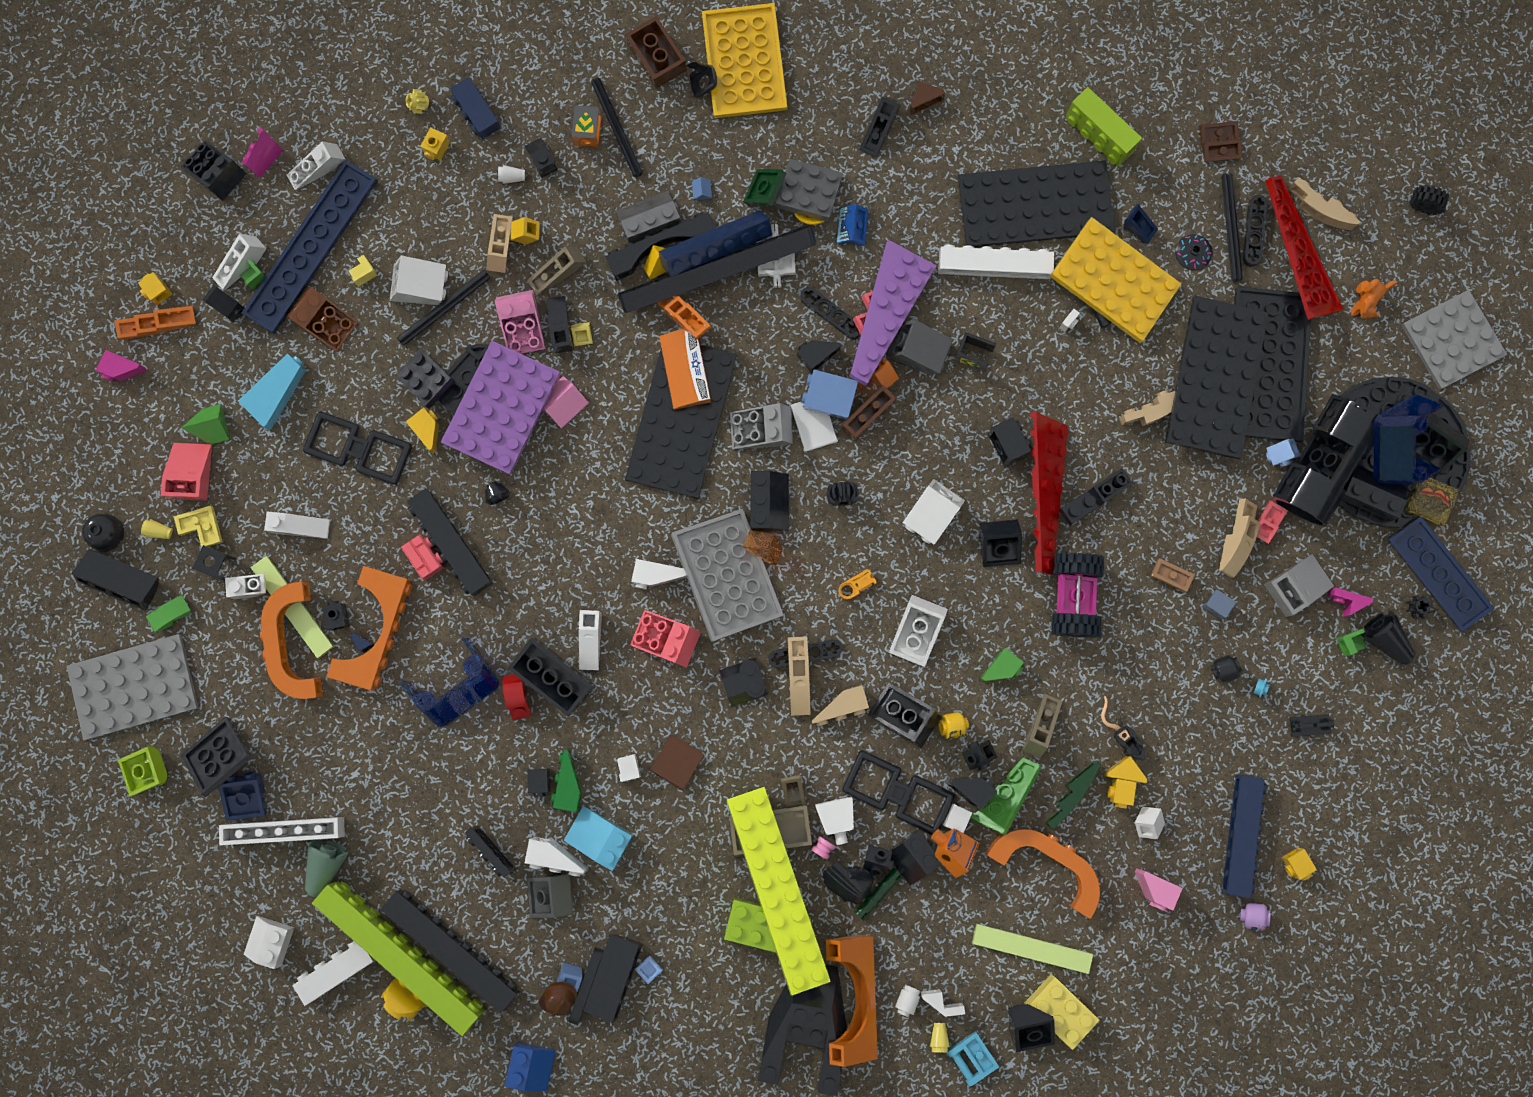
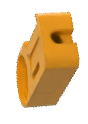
M866 569L842 583L838 590L839 596L842 599L849 600L872 586V583L875 585L876 580L873 578L871 571ZM846 585L850 586L853 590L850 596L842 594L841 590Z

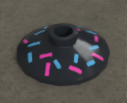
M1196 234L1181 238L1175 249L1176 259L1179 264L1189 270H1200L1206 267L1213 255L1212 246L1209 241L1203 236ZM1193 248H1197L1199 252L1195 253Z

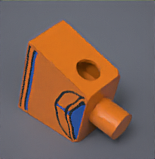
M954 828L946 833L941 832L939 829L936 830L931 837L938 844L934 853L935 857L955 878L967 873L979 843Z

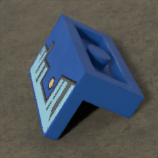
M858 204L840 208L836 243L844 244L850 242L857 246H865L868 209Z

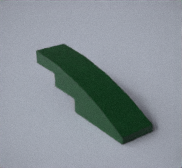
M1094 761L1065 785L1070 792L1055 803L1059 811L1045 822L1050 829H1054L1081 801L1101 765L1099 761Z

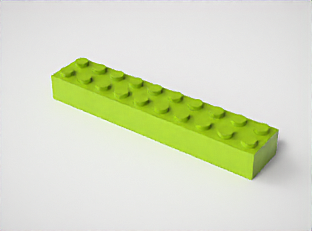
M337 881L328 884L312 904L456 1032L463 1036L486 1011L482 1008L484 1005L478 999L474 998L473 1000L467 995L469 992L461 985L458 987L453 982L454 979L447 972L442 973L438 969L439 965L434 960L425 958L423 956L424 952L419 947H413L408 943V937L402 933L398 934L391 922L383 921L376 909L366 906L364 904L365 900L360 895H354L350 892L351 888L343 881L341 883Z

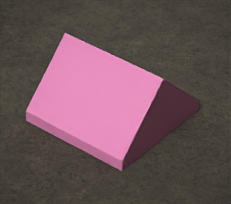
M563 376L557 381L543 410L562 429L589 402Z

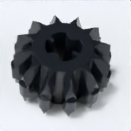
M846 481L829 485L827 488L828 503L833 506H846L858 502L859 489L857 484Z

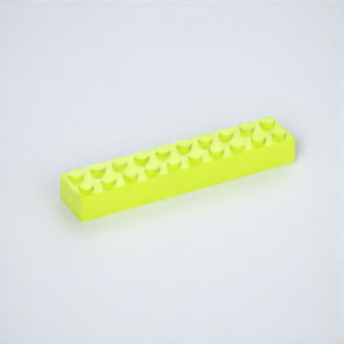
M765 787L727 799V805L790 995L792 996L831 982Z

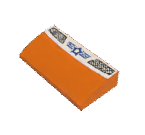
M684 329L659 336L674 410L710 403L711 399L699 340L695 339Z

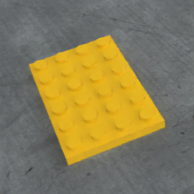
M775 3L702 11L708 65L714 67L717 75V86L711 91L714 119L787 110Z
M1092 217L1087 221L1050 274L1052 279L1139 343L1144 341L1181 285L1179 281Z

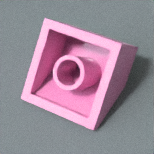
M1136 868L1135 874L1146 899L1151 901L1149 905L1165 912L1167 908L1174 910L1183 888Z

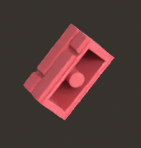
M418 535L401 548L421 579L427 580L444 569L442 565L444 561L438 552L435 554L432 550L433 545L429 538Z

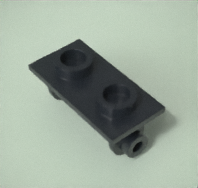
M1329 714L1290 717L1292 737L1331 734V728H1334V721L1329 719Z

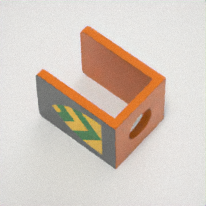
M575 106L571 136L575 146H599L601 116H598V107Z

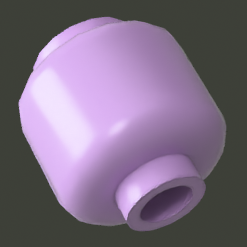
M1247 903L1245 909H1241L1240 921H1244L1247 929L1263 931L1266 926L1269 927L1270 910H1267L1264 904Z

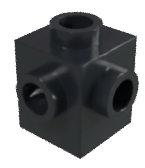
M990 740L980 744L978 741L967 745L968 749L962 752L970 771L976 768L979 771L990 766L989 762L998 758Z
M869 845L863 868L867 869L875 877L885 878L887 871L891 872L893 867L892 851Z

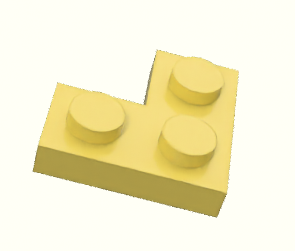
M213 506L174 516L178 535L182 536L197 531L201 547L203 545L210 547L223 543Z

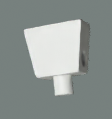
M852 797L815 804L826 835L834 834L836 845L848 843L846 831L854 830Z

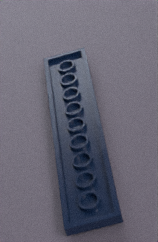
M345 160L241 313L275 334L378 180Z

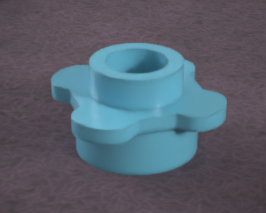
M1266 678L1265 681L1259 679L1254 694L1259 695V698L1262 697V694L1267 695L1270 684H1267Z

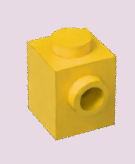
M430 127L420 147L424 152V156L431 160L438 159L441 161L450 144V140L446 134Z
M526 217L511 222L510 240L522 244H529L539 240L540 222Z
M154 272L145 275L138 282L142 288L140 290L141 294L156 305H159L173 295L161 277Z
M1113 778L1112 786L1108 788L1110 802H1114L1115 807L1127 809V805L1133 806L1137 782Z
M1297 848L1281 857L1286 864L1285 870L1291 878L1304 881L1312 877V873L1317 870L1303 848Z

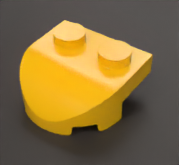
M396 978L381 996L385 1001L383 1007L396 1019L405 1017L407 1021H410L426 1006L424 1002Z

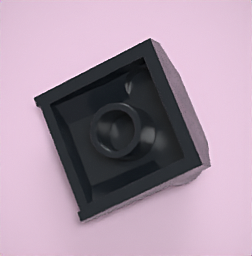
M756 658L719 670L731 707L768 695Z

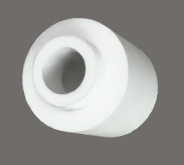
M905 985L895 1006L898 1008V1013L909 1017V1014L914 1015L920 999L919 990Z

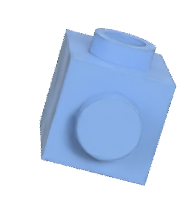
M1294 438L1266 448L1268 451L1266 453L1267 458L1273 466L1280 465L1284 467L1291 464L1292 459L1300 457Z

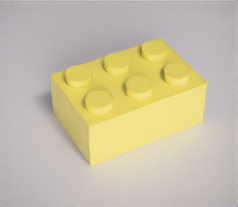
M1052 974L1025 1002V1004H1029L1054 1017L1055 1034L1072 1050L1100 1021Z

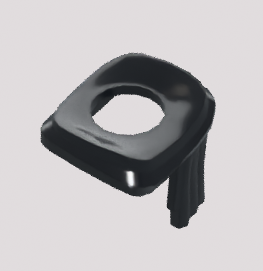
M695 60L685 63L686 66L695 70L689 76L694 97L699 98L711 92L717 86V75L712 65H704ZM704 75H707L709 78L708 86L701 89L700 80Z

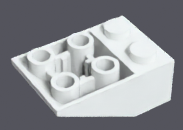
M539 837L529 839L525 863L530 864V868L541 869L549 867L551 872L561 873V871L565 870L569 871V875L573 876L583 875L589 870V867L555 840Z

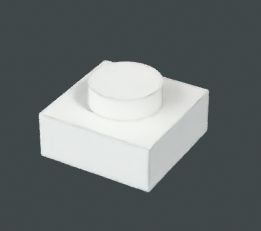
M1073 309L1059 328L1064 332L1068 328L1072 330L1079 321L1076 318L1080 313Z

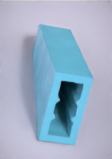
M287 353L238 402L264 428L270 431L306 372L302 367L304 363L297 356L291 357Z

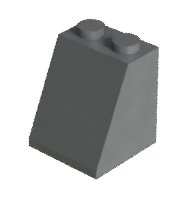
M917 320L904 322L888 348L885 358L929 375L940 374L945 366L946 355L951 350L952 338Z

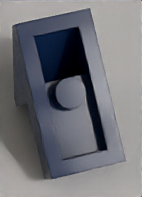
M1136 204L1125 219L1123 226L1124 230L1133 231L1142 243L1147 244L1158 230L1139 204Z

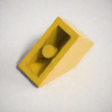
M423 407L408 419L406 423L428 450L434 454L437 449L439 424L436 422L438 417L432 410L428 412Z

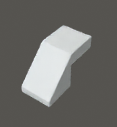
M940 989L920 992L922 999L945 1017L965 1014L962 1003L944 1005Z

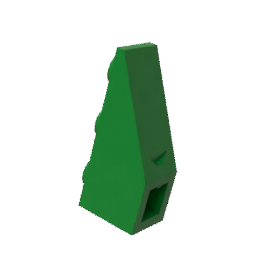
M564 749V753H560L558 764H561L560 772H557L555 776L557 789L556 792L553 791L551 803H554L553 808L578 812L582 790L570 750Z

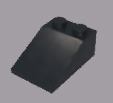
M889 682L868 714L920 749L942 717L935 708Z

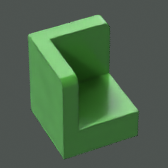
M249 260L247 262L251 267L240 276L255 291L266 276L253 261Z
M1364 628L1336 638L1344 656L1355 654L1366 647L1361 637V634L1365 632Z

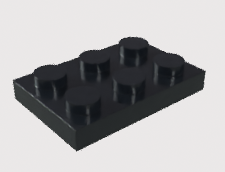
M422 348L416 352L396 375L428 409L454 383V380Z
M478 825L470 827L465 832L467 835L466 840L473 847L477 846L480 850V856L486 862L488 860L491 862L493 871L499 877L501 875L503 877L511 875L516 870Z

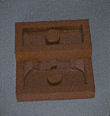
M1238 121L1199 125L1204 162L1242 158V139H1239Z
M670 735L650 771L683 791L704 754L675 736Z

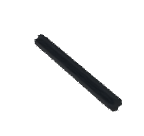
M595 78L591 81L594 91L634 178H637L643 174L601 79Z
M1225 173L1222 175L1221 180L1232 282H1239L1243 279L1233 175L1232 173Z
M482 270L397 337L398 341L405 346L490 279L489 274Z

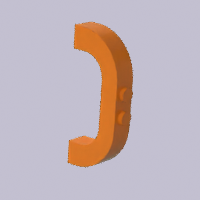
M309 582L290 583L277 589L266 601L261 615L262 631L260 632V638L264 645L262 655L264 661H266L268 675L281 692L298 699L323 696L321 677L304 679L292 672L288 663L285 640L284 615L293 604L311 601Z
M1030 829L1010 830L1005 836L1001 834L992 842L985 854L1004 866L1016 849L1031 846L1071 870L1078 881V892L1070 907L1087 918H1092L1100 898L1099 882L1089 863L1075 854L1076 849L1067 844L1065 847L1058 843L1059 839L1051 834L1047 837L1040 832Z

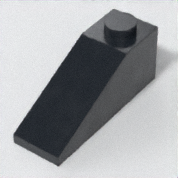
M882 96L860 150L877 157L902 103L890 97Z

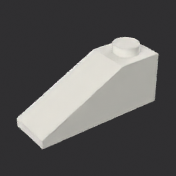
M239 234L212 278L222 290L228 289L241 277V274L251 267L247 261L251 260L257 264L267 248L256 236Z
M267 512L264 531L271 534L328 539L330 520L287 513Z
M636 559L631 582L636 584V588L647 589V586L654 587L684 579L687 576L684 568Z

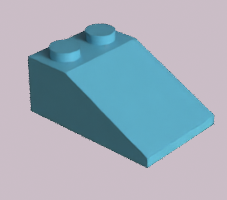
M583 806L564 841L595 862L613 871L634 834Z

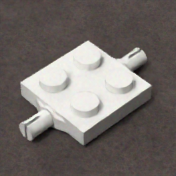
M774 224L770 225L772 230V236L762 239L758 242L778 236V225L775 224V231ZM795 253L758 266V277H773V287L777 288L778 281V288H781V277L784 275H795L796 273Z

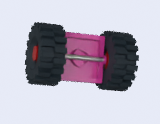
M1090 553L1055 554L1054 574L1058 575L1057 613L1052 614L1051 634L1081 638L1101 637L1102 617L1096 616L1097 578L1104 577V556Z

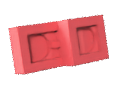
M1270 500L1258 520L1260 527L1257 537L1269 544L1288 510Z

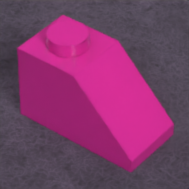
M105 350L96 371L102 374V378L110 382L113 379L121 382L144 373L147 368Z

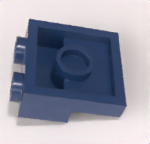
M255 771L246 772L243 776L236 777V774H233L218 787L226 821L266 815L267 810L263 797L265 788L261 774H255Z

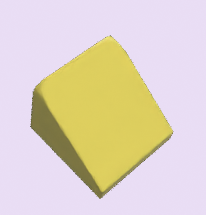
M590 322L571 325L574 346L593 344Z

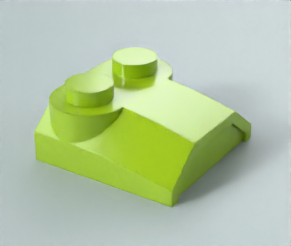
M153 746L145 747L117 760L129 797L156 786H161L167 781V771L161 753Z

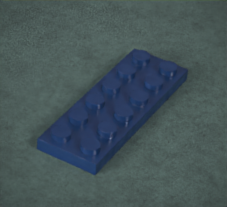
M1418 516L1387 539L1459 631L1463 632L1495 609L1421 516Z

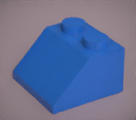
M517 1042L513 1046L505 1087L522 1091H547L556 1050Z

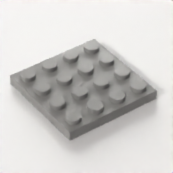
M1469 290L1401 325L1439 390L1507 355Z

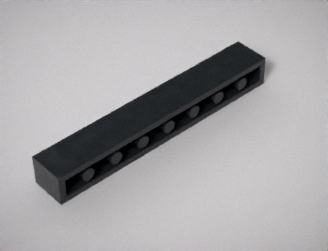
M401 889L396 891L382 907L381 911L497 1011L502 1013L520 992L517 989V984L510 979L507 981L502 977L503 973L494 966L492 968L488 965V960L483 955L474 953L472 951L473 947L468 942L460 941L457 938L458 934L453 929H446L439 917L436 915L432 917L427 912L428 908L420 902L417 904L412 899L413 895L407 890L402 891Z

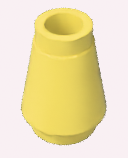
M152 519L150 521L145 520L141 528V534L145 535L146 538L170 539L173 528H169Z
M934 1023L930 1042L932 1052L948 1053V1047L950 1046L946 1023Z

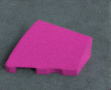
M259 127L257 133L260 136L257 142H251L249 151L242 163L260 178L284 150Z

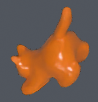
M1378 279L1370 282L1367 280L1361 282L1356 288V292L1361 297L1354 304L1351 315L1356 316L1360 313L1363 319L1378 317L1379 315L1375 310L1378 301L1385 295L1387 290L1397 284V281H1390L1386 285Z

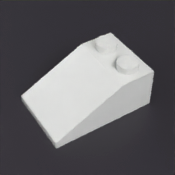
M912 595L889 653L925 667L948 609Z

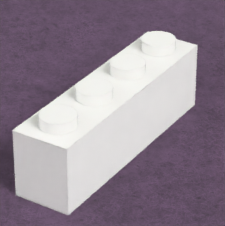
M353 941L348 944V950L345 952L339 950L331 956V961L328 963L322 961L314 967V972L311 974L305 972L297 978L298 982L292 986L304 1006H306L376 960Z

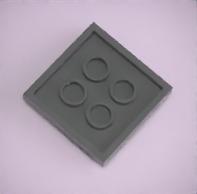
M789 159L785 171L787 174L778 192L775 208L829 222L843 173Z

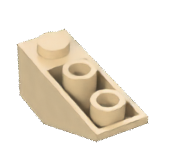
M863 685L841 692L811 721L812 724L816 723L817 726L828 724V719L835 718L836 721L846 719V714L854 712V716L866 713L865 709L869 708Z

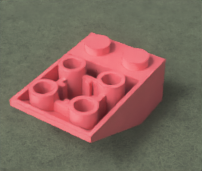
M173 443L162 476L161 496L176 500L207 501L212 444Z
M644 610L630 646L687 668L701 632L685 624Z

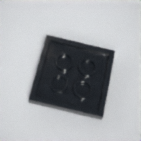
M228 717L221 720L181 755L201 795L205 797L211 794L252 758L232 720Z

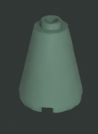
M314 839L309 842L305 891L309 896L317 897L332 882L344 863L348 852H345L346 848L341 844L327 840V843H320L321 839Z

